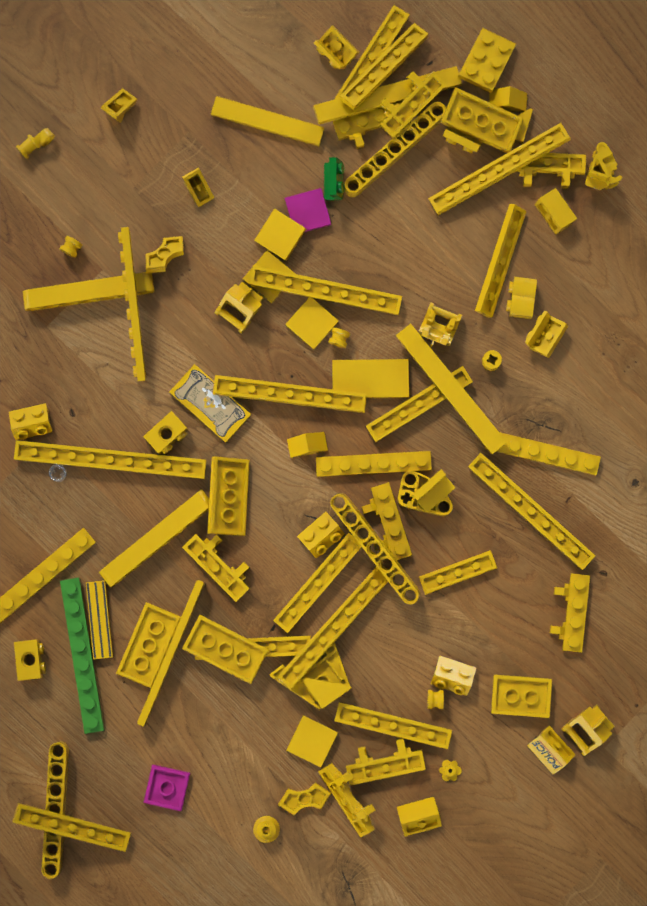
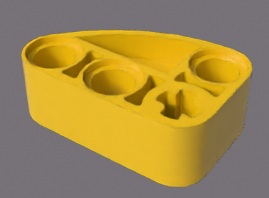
M415 471L405 472L401 479L397 497L398 504L406 509L426 513L414 500L412 494L430 478ZM408 475L414 476L416 479L415 484L408 485L405 482V477ZM405 494H408L409 498H411V501H408L407 504L401 500V497H404ZM448 495L428 513L437 516L449 515L453 505ZM441 502L448 504L449 510L447 512L439 510L438 505Z

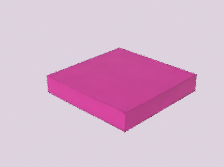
M321 188L285 198L290 219L305 227V232L331 225Z
M152 764L144 803L182 811L190 772Z

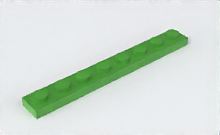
M80 578L61 580L60 585L84 734L104 731Z

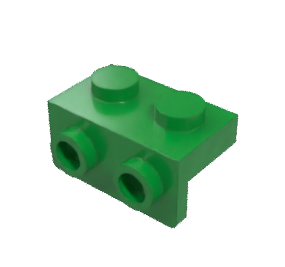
M331 157L328 163H324V199L326 201L343 200L345 190L343 174L345 168L343 162L337 157Z

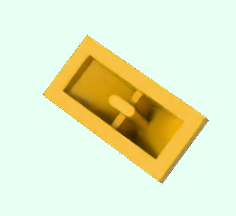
M511 86L494 89L492 93H489V103L507 111L524 112L527 105V93Z
M199 167L182 177L185 186L198 207L215 198Z
M324 432L305 433L287 439L290 458L328 451Z

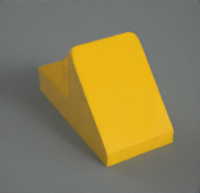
M122 88L104 103L101 109L121 123L125 113L136 104L137 98Z

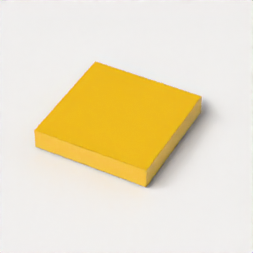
M274 208L254 241L287 261L305 233L306 228Z
M268 250L255 263V266L296 274ZM252 268L243 277V280L248 285L250 282ZM250 285L271 304L282 292Z
M309 297L285 326L314 350L339 321L318 302Z
M303 715L286 751L322 767L338 732Z

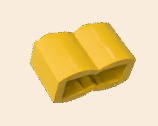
M514 277L513 282H509L508 293H512L511 300H507L506 305L509 317L532 319L537 279Z

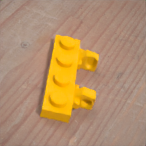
M414 71L411 72L406 78L412 81V92L400 104H390L388 98H385L380 103L386 111L384 113L386 118L379 125L391 138H394L446 86L445 82L434 71L426 78L423 75L419 78Z
M378 108L333 121L338 141L349 138L350 141L354 140L357 149L363 148L364 141L362 135H365V132L380 128L379 124L386 118L384 115L386 111L383 108Z
M547 153L516 172H519V176H524L523 187H531L532 175L552 173L557 174V177H561V189H569L570 179H574L575 175H585L586 155Z
M389 482L372 487L373 498L369 499L371 504L361 507L363 514L375 511L376 515H379L385 535H383L384 540L382 541L396 560L412 556ZM373 543L375 551L380 550V546Z
M195 534L182 548L237 602L250 589L243 582L246 578L243 574L250 567L243 562L237 569L234 567L230 568L216 554L218 551L215 548L223 541L219 535L214 536L211 540L206 538L203 541Z
M570 573L569 584L565 583L564 588L554 587L553 595L565 596L567 608L565 622H562V627L550 625L549 633L559 634V639L563 640L562 650L582 653L590 575Z
M403 738L396 739L398 752H393V756L373 760V757H367L365 746L358 747L360 758L355 759V764L346 765V771H351L354 776L349 781V785L426 770L422 750L411 752L410 747L405 748Z
M333 763L319 770L318 773L358 835L362 837L372 832L374 827L369 815L376 810L372 804L363 808L354 798L347 783L354 778L351 771L342 775Z

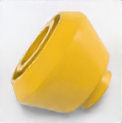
M262 816L255 822L253 832L259 841L270 843L278 837L280 826L273 817Z

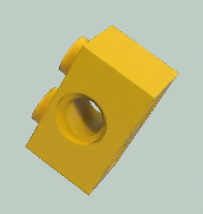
M171 411L143 437L159 455L162 453L167 454L173 448L172 444L176 440L180 442L186 437L188 428ZM171 430V438L163 439V431Z
M40 639L14 642L17 681L43 678V674H46L45 662H42L41 655L44 654L43 643H40ZM29 654L35 657L33 665H28L26 662V657Z

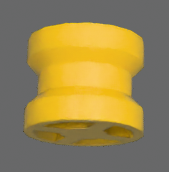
M66 236L64 245H61L59 249L65 254L76 258L77 251L82 248L83 244L70 236Z
M332 328L333 335L329 338L328 343L346 348V341L351 333L343 329Z
M489 350L482 358V365L488 371H495L502 362L500 353L495 350Z
M428 690V709L433 707L444 708V690H439L438 692Z

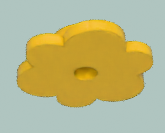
M444 760L442 762L439 772L442 774L444 781H449L450 779L455 781L457 776L461 774L462 769L457 766L458 763L456 761Z

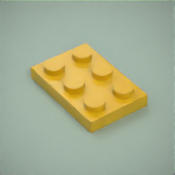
M482 28L458 78L492 93L516 43Z
M493 674L491 714L550 718L552 679Z

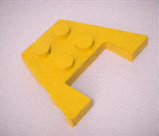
M335 642L325 652L327 656L316 663L303 677L350 685ZM282 664L269 675L285 686L276 678L285 668ZM301 679L291 691L320 710V705Z

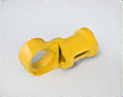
M45 128L34 138L29 134L28 138L20 146L17 145L16 148L28 159L29 155L36 148L39 149L41 146H47L54 139L55 135L48 128Z

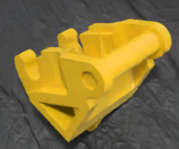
M600 142L592 154L593 161L590 163L585 185L597 190L604 188L607 190L618 186L622 176L612 177L614 171L617 170L618 164L607 144Z
M241 282L239 286L234 284L225 293L214 313L222 316L238 328V332L242 334L251 323V319L261 308L262 304L260 302L264 300V297L257 294L244 282ZM227 304L231 307L233 306L244 315L245 321L242 323L226 311L224 307Z
M430 303L418 333L425 338L433 340L430 346L431 349L434 341L450 346L462 314L456 315L434 306V303ZM435 315L450 320L447 326L435 322Z
M596 704L593 708L589 706L561 729L563 732H567L581 749V754L585 756L602 745L612 735L610 730L615 725L608 720ZM576 723L590 737L592 744L589 746L573 729L572 726Z

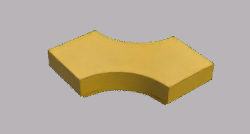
M183 236L163 238L162 245L157 250L146 253V273L166 272V267L172 259L184 255Z
M316 782L310 788L303 791H295L288 788L278 806L292 815H295L300 809L305 807L322 809L331 792Z

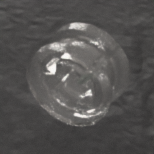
M55 464L49 469V476L55 482H62L67 477V470L62 465ZM56 468L63 470L60 478L53 476Z

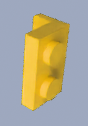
M331 26L319 40L314 42L317 46L316 50L321 55L326 56L330 60V65L335 69H345L359 54V51L335 26Z
M450 127L445 129L443 134L446 137V142L452 145L458 143L463 146V150L469 153H473V151L478 152L483 143Z
M544 311L537 318L533 330L527 334L525 343L531 350L549 358L567 330L568 325L552 317L547 311Z
M46 403L9 411L11 431L15 440L52 432Z
M324 512L297 537L311 554L318 558L334 543L338 542L345 533L327 512Z
M439 656L431 684L439 689H447L458 695L467 696L472 686L476 667Z

